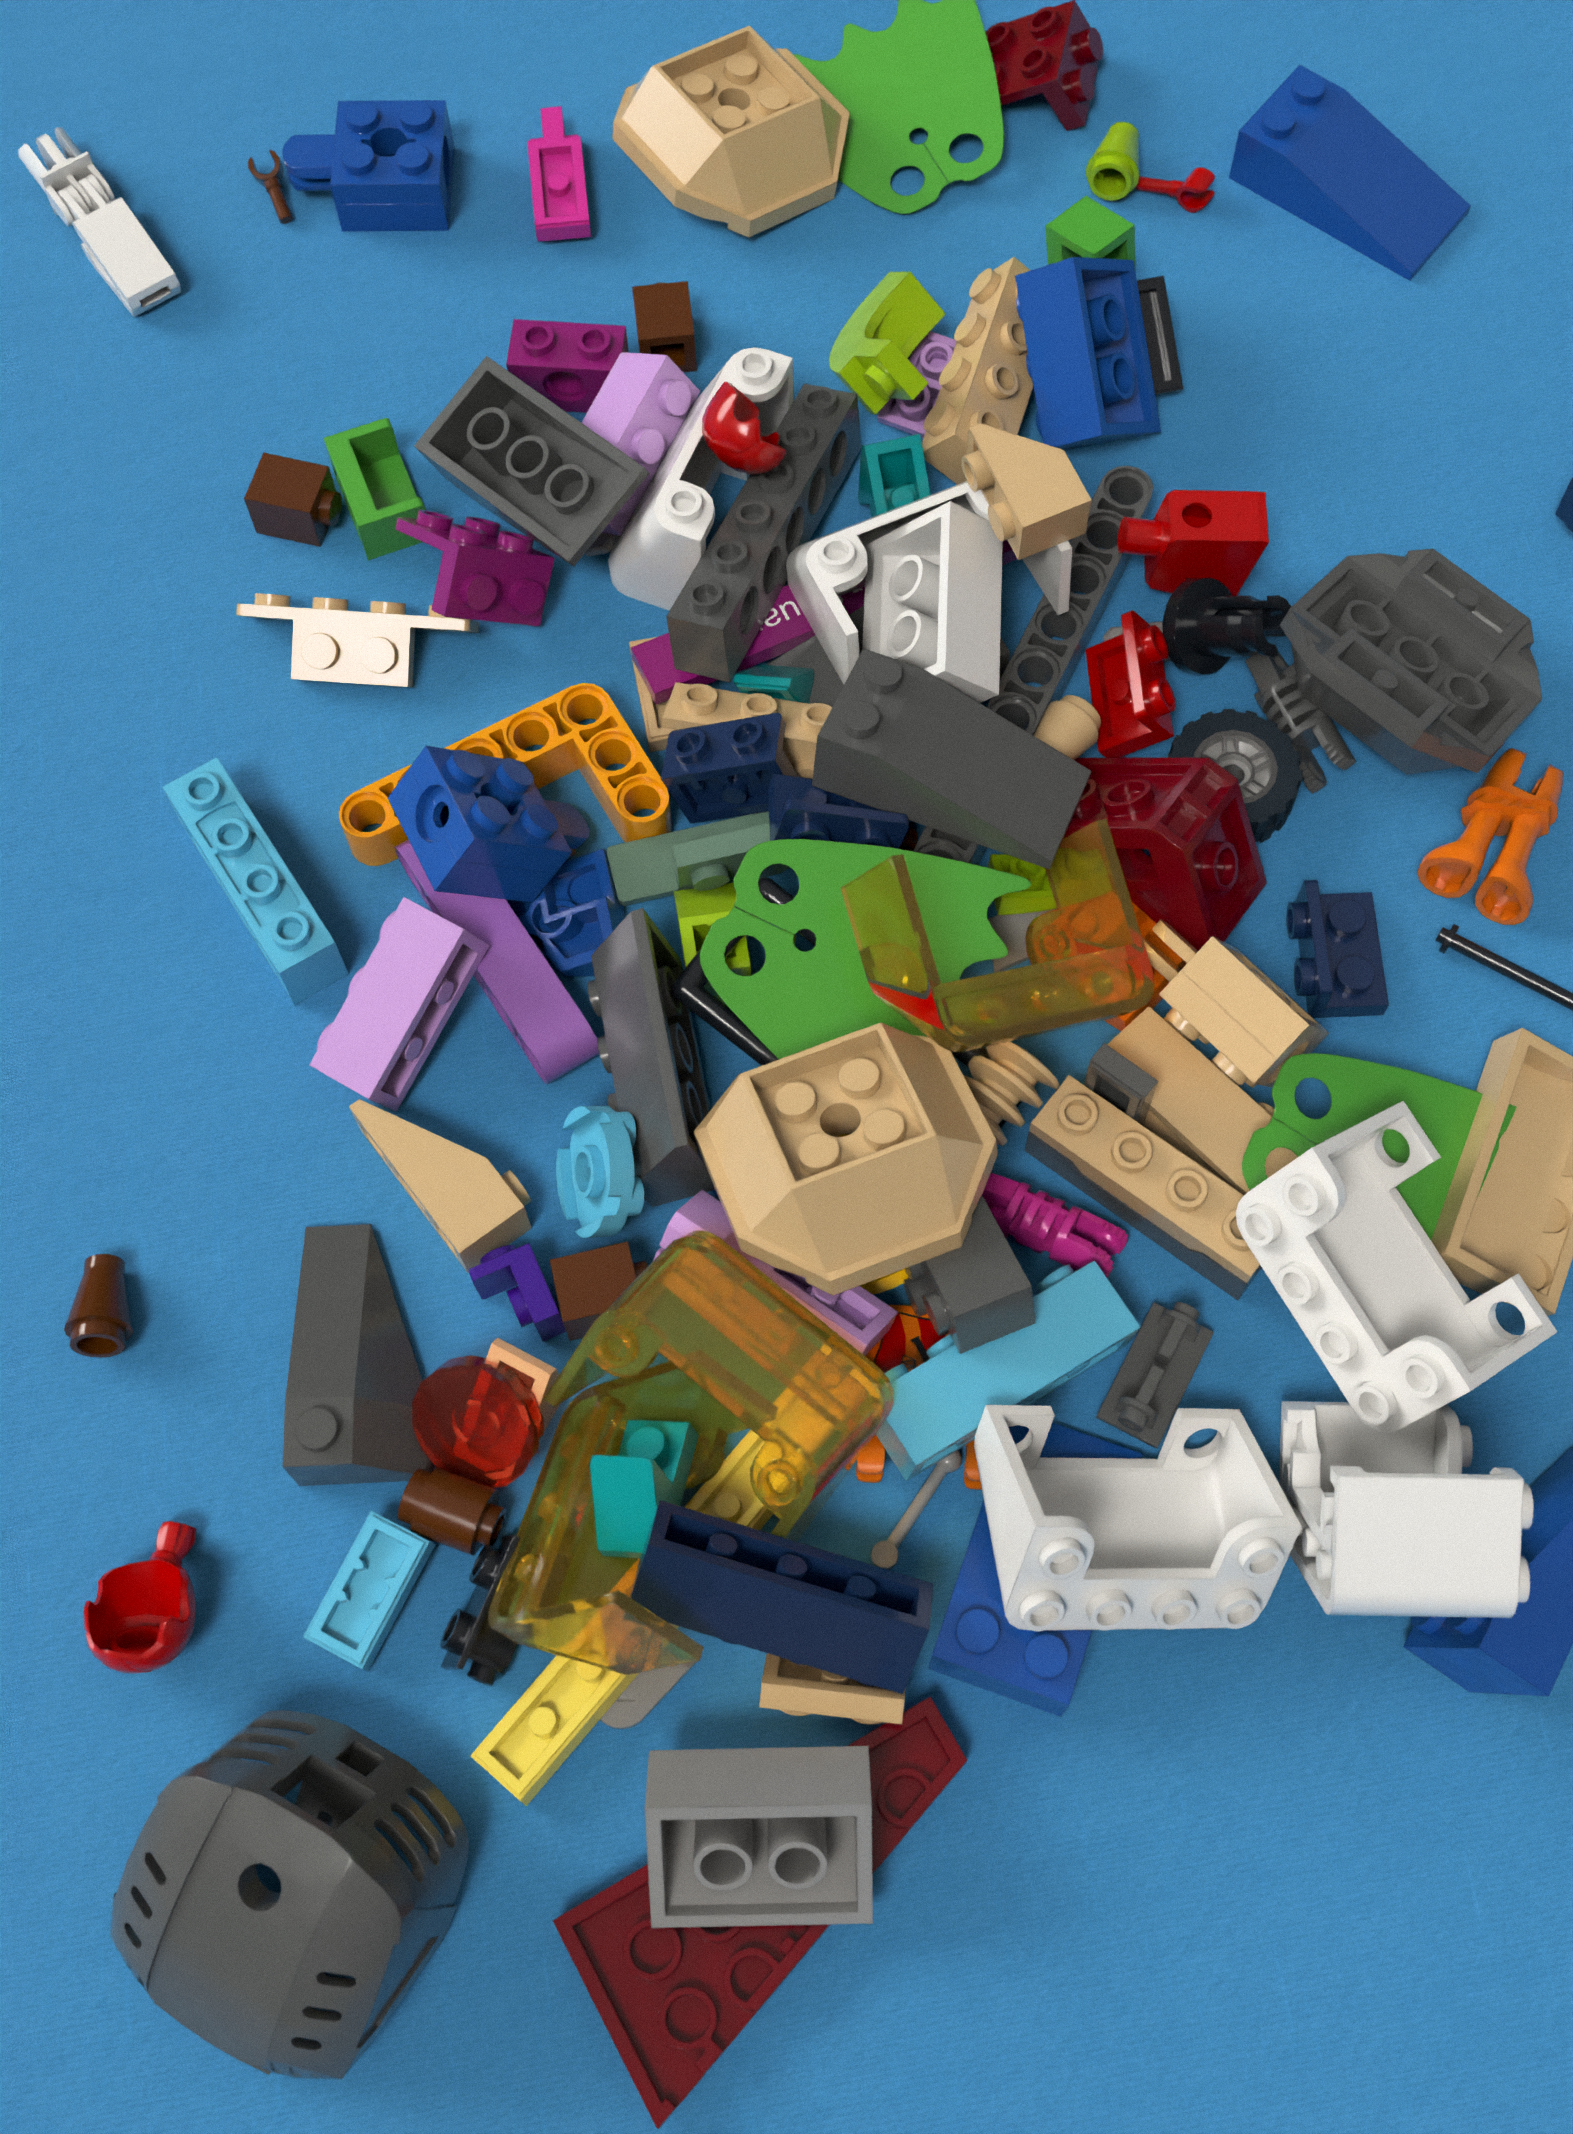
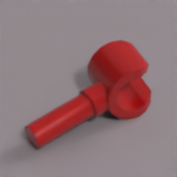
M1202 167L1195 168L1184 182L1139 176L1135 189L1176 197L1179 205L1184 210L1196 213L1203 209L1214 196V191L1207 189L1215 180V176L1210 170Z

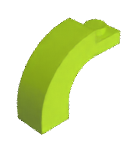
M889 272L864 299L842 328L830 352L829 366L850 392L857 394L858 401L871 414L876 415L891 398L914 400L929 383L908 360V357L946 313L911 272Z

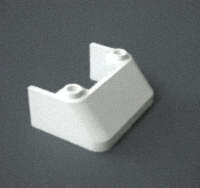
M966 481L801 544L790 553L786 562L790 590L843 684H845L859 658L858 631L838 597L865 587V576L868 570L867 544L949 501L989 520V505L981 490L974 492ZM1065 541L1023 558L1022 560L1057 615L1069 611L1072 546L1070 543Z

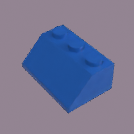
M1071 257L1015 275L1018 291L1016 306L1024 327L1028 351L1026 366L1033 381L1037 405L1036 426L1043 443L1059 449H1074L1161 432L1134 260Z

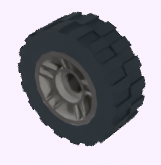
M1223 709L1222 712L1214 714L1212 711L1201 715L1199 720L1195 722L1191 720L1186 724L1180 736L1176 735L1167 758H1210L1237 778L1255 842L1260 841V843H1263L1271 838L1275 830L1279 831L1283 827L1288 814L1291 813L1303 772L1299 770L1301 763L1299 751L1294 750L1292 746L1293 740L1287 733H1282L1277 728L1278 724L1270 719L1264 720L1258 717L1257 713L1247 710L1246 713L1235 712V709Z

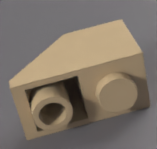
M982 423L969 427L967 454L961 458L964 476L974 492L981 490L989 505L988 517L996 537L1001 542L1008 540L1018 560L1086 533L1092 500L1063 449Z

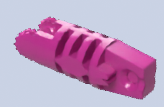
M990 1173L982 1196L1005 1238L1012 1235L1015 1238V1243L1027 1246L1040 1255L1043 1251H1047L1050 1253L1049 1259L1064 1266L1069 1264L1074 1271L1095 1260L1106 1278H1108L1114 1263L1109 1255L1115 1256L1116 1253L1120 1254L1129 1240L1125 1230L1075 1205L1069 1210L1065 1206L1066 1201L1058 1197L1053 1198L1049 1196V1193L1041 1189L1035 1194L1031 1192L1032 1185L1024 1181L1020 1183Z

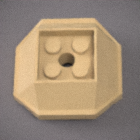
M747 26L653 65L639 83L625 89L613 121L612 139L675 207L704 219L727 223V229L749 238L835 198L850 112L787 48L775 49L751 26Z
M883 1023L857 1030L738 1074L694 1130L699 1151L741 1251L775 1268L804 1277L808 1284L831 1295L839 1294L962 1247L972 1222V1214L985 1189L998 1155L996 1138L945 1039L910 1035ZM842 1134H850L844 1137H837Z

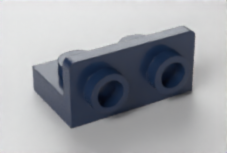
M780 713L670 732L661 780L690 824L768 812L767 789L773 774L799 777L782 749L786 723Z
M773 774L767 789L770 841L810 839L900 848L909 829L908 816L906 814L882 811L812 786L813 779Z
M1304 880L1296 901L1288 903L1286 913L1288 936L1291 940L1298 939L1300 958L1296 959L1294 965V985L1297 996H1306L1307 1011L1313 1018L1384 1015L1389 1002L1372 892L1319 894L1317 880Z

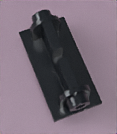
M516 1535L497 1538L494 1546L487 1544L483 1547L473 1565L469 1581L476 1585L466 1610L464 1611L459 1608L452 1615L440 1644L442 1649L447 1650L441 1664L442 1668L446 1670H463L465 1663L469 1662L471 1667L467 1677L490 1687L493 1686L497 1675L505 1676L507 1667L524 1630L501 1619L505 1608L526 1617L530 1616L544 1581L549 1574V1570L544 1567L549 1556L548 1554L528 1545H523L519 1555L514 1553L520 1537Z

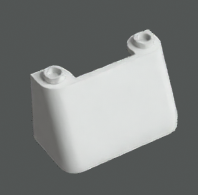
M762 348L743 349L735 353L695 400L622 534L619 535L610 552L608 563L611 581L620 593L670 611L706 550V537L715 518V508L710 493L720 473L745 481L750 476V474L735 471L725 465L708 447L702 434V417L721 385L724 382H729L759 409L758 419L761 421V436H769L776 432L794 401L792 357Z

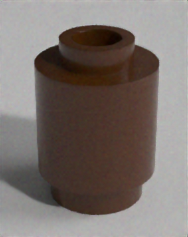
M419 1468L414 1472L404 1490L399 1505L398 1520L410 1524L411 1532L474 1556L482 1545H494L505 1520L506 1508L498 1505L499 1491L440 1468H435L432 1472Z

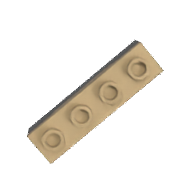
M1070 1075L1067 1076L1031 1122L1025 1152L1238 1301L1262 1269L1237 1226L1236 1210L1238 1202L1244 1195Z

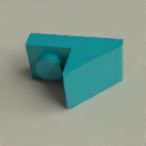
M920 434L861 446L858 500L859 504H869L871 517L931 495Z
M628 1420L618 1456L592 1455L590 1474L597 1548L602 1556L640 1559L659 1500L680 1506L699 1437L689 1422Z

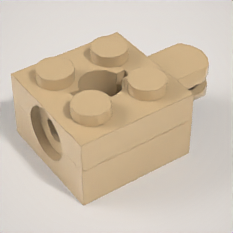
M1162 919L1158 921L1152 930L1187 963L1182 969L1155 945L1143 938L1150 964L1169 981V984L1159 993L1172 1006V1009L1165 1016L1192 1041L1198 1038L1204 1044L1208 1045L1211 1043L1217 1048L1219 1052L1212 1060L1239 1085L1242 1086L1246 1083L1254 1088L1258 1084L1273 1088L1279 1071L1286 1060L1295 1055L1311 1053L1329 1034L1325 1028L1237 948L1214 936L1198 951ZM1141 941L1137 944L1135 949H1139Z

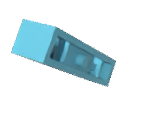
M214 758L163 786L180 823L294 1005L347 976L349 973L334 939L218 758Z

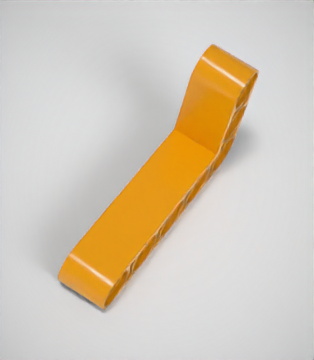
M580 683L570 686L444 748L464 750L473 754L502 759L512 758L523 762L532 773L537 789L579 769L624 842L672 832L673 823L670 797L666 786L610 696L603 688L595 684ZM586 719L597 720L594 723L588 725L577 724L580 721ZM543 745L539 750L525 751L529 746ZM612 764L626 765L622 769L616 771L605 769L607 766ZM411 765L355 791L345 798L340 806L339 820L352 855L359 862L367 866H381L398 859L394 847L408 840L388 797ZM642 809H651L655 811L652 815L647 817H636L632 815L636 811ZM382 824L374 831L361 832L368 825Z

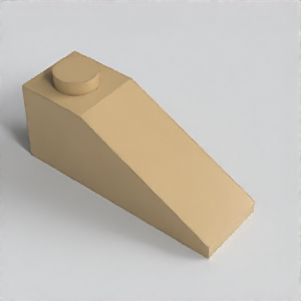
M361 1099L349 1106L360 1131L467 1273H469V1269L480 1264V1259L485 1254L496 1248L509 1245L532 1229L525 1210V1206L532 1202L531 1198L510 1170L500 1176L486 1157Z

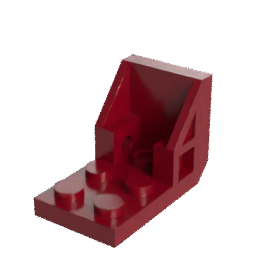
M1077 758L1074 760L1092 772L1060 847H1075L1083 851L1104 848L1118 891L1156 923L1160 919L1168 923L1198 951L1212 936L1225 942L1267 883L1238 779L1210 758ZM1141 849H1148L1151 857L1146 855Z

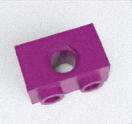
M514 319L506 362L507 371L565 412L587 413L620 353H629L626 326Z

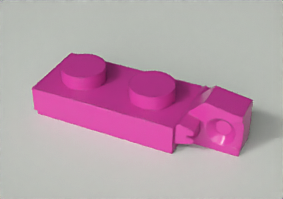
M562 106L540 108L543 138H534L527 141L537 242L591 237L581 136H578V134L565 135Z

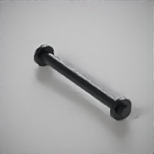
M1453 924L1451 930L1444 927L1441 929L1435 940L1442 944L1439 952L1445 954L1449 947L1573 1011L1572 992L1456 934L1460 927L1456 924Z

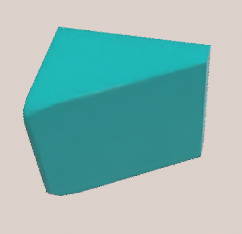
M758 665L736 673L733 683L741 693H761L772 698L809 704L815 673L811 668Z

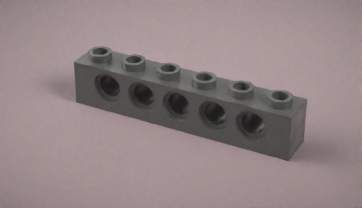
M803 384L776 430L780 435L778 445L786 449V456L776 468L765 473L752 474L748 477L666 616L675 669L731 682L778 598L782 587H784L788 580L786 569L788 556L796 547L809 542L861 449L857 394L834 390L824 386Z

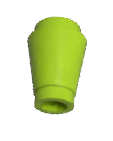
M1117 122L1109 128L1108 133L1086 166V178L1090 189L1101 199L1108 201L1119 200L1130 193L1138 183L1139 132L1135 126L1128 122Z

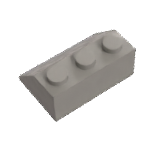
M868 1746L649 1750L645 1822L651 1928L873 1924L872 1802Z

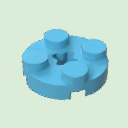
M579 1106L568 1114L562 1130H573L570 1148H558L556 1179L559 1200L566 1220L579 1219L582 1228L574 1231L579 1237H611L620 1232L628 1216L639 1215L644 1205V1187L641 1179L635 1176L632 1148L636 1140L635 1120L629 1112H616L610 1106Z

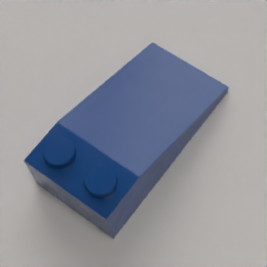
M1301 65L1288 76L1243 125L1238 133L1229 175L1231 180L1409 281L1465 218L1471 207L1342 87Z
M1052 1423L1040 1458L1142 1459L1143 1454ZM1025 1426L1008 1427L1015 1444L1023 1440L1029 1431ZM983 1500L928 1669L1062 1717L1070 1704L1092 1630L1029 1631L1018 1629L1009 1624L1004 1612Z
M1573 1447L1530 1488L1533 1497V1520L1529 1529H1522L1521 1556L1525 1557L1530 1573V1593L1527 1602L1518 1603L1516 1612L1511 1618L1411 1616L1413 1627L1403 1647L1469 1692L1549 1696L1573 1645Z

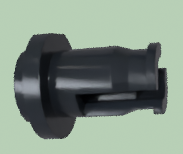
M1186 578V581L1181 583L1171 594L1162 621V632L1167 643L1168 656L1178 669L1188 674L1214 673L1222 668L1230 657H1246L1255 653L1265 657H1276L1278 654L1276 645L1270 644L1265 637L1286 636L1280 624L1292 606L1285 598L1279 595L1267 596V600H1259L1252 596H1232L1229 589L1216 579Z

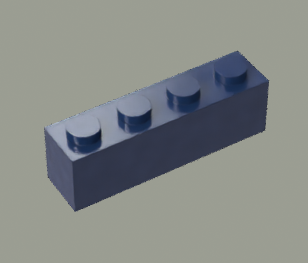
M659 1500L638 1563L626 1610L650 1617L657 1622L670 1623L713 1636L726 1643L739 1644L785 1658L795 1664L808 1665L854 1679L864 1685L877 1686L903 1694L930 1630L933 1583Z

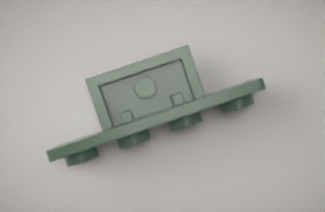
M769 811L609 846L606 852L619 903L622 906H628L674 895L673 891L692 888L698 891H707L734 881L740 864L749 849L757 844L770 841ZM773 864L765 868L760 877L777 875L790 867L783 864Z

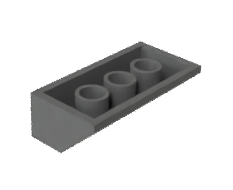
M643 908L631 911L591 955L595 980L588 981V994L594 1012L598 1017H602L605 1035L598 1037V1050L605 1070L609 1074L612 1073L615 1093L608 1095V1106L616 1112H629L635 1120L636 1140L632 1148L635 1176H638L642 1181L644 1199L652 1207L694 1196L701 1190L709 1192L715 1190V1187L694 1135V1130L709 1113L710 1105L692 1013L672 993L673 983L683 971L682 962Z

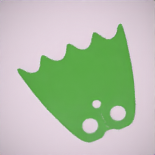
M898 0L895 20L890 27L883 31H868L852 23L846 24L843 30L842 48L835 58L828 61H816L799 54H793L850 112L838 180L870 202L891 212L910 214L934 202L939 197L943 187L949 183L958 180L972 181L992 170L1001 160L1004 145V127L1000 97L990 47L975 0H942L936 3H929L923 0ZM922 128L927 131L928 137L924 144H914L910 141L909 135L914 129ZM963 134L976 135L983 143V152L980 157L969 163L955 161L949 152L952 141ZM913 166L923 172L924 184L918 192L912 195H900L892 189L890 184L891 177L899 168Z
M810 839L767 841L755 845L744 856L734 877V888L736 890L735 907L732 908L726 917L717 919L712 924L701 947L700 965L719 997L778 1059L878 1023L886 1024L910 1035L934 1037L943 1030L912 1016L874 994L867 981L866 974L871 980L922 994L926 993L929 981L939 1019L944 1029L974 1026L977 1023V1017L962 996L959 986L960 976L964 969L973 963L1000 959L1008 955L1006 945L987 919L988 907L995 898L1006 893L1028 889L1031 883L1024 877L1007 872L890 847ZM770 865H786L794 870L798 877V893L793 900L786 904L770 903L763 898L759 891L758 881L760 874ZM802 929L810 930L816 937L815 947L807 952L797 949L793 942L794 935ZM747 935L754 937L761 942L765 949L766 959L764 966L754 975H737L729 969L725 962L724 953L726 946L737 936Z
M1309 1053L1292 1056L1282 1065L1272 1088L1275 1111L1271 1121L1267 1126L1257 1129L1252 1134L1243 1155L1242 1173L1249 1190H1252L1268 1178L1265 1171L1266 1157L1272 1150L1286 1148L1299 1157L1310 1148L1316 1146V1144L1318 1145L1404 1101L1441 1156V1158L1396 1187L1431 1240L1483 1094L1414 1071L1339 1055ZM1305 1078L1320 1080L1327 1086L1330 1092V1110L1320 1119L1306 1117L1296 1105L1295 1090L1299 1082ZM1509 1104L1481 1188L1499 1149V1139L1508 1129L1517 1108ZM1386 1129L1382 1137L1383 1148L1386 1154L1398 1163H1406L1410 1155L1407 1140L1398 1131Z

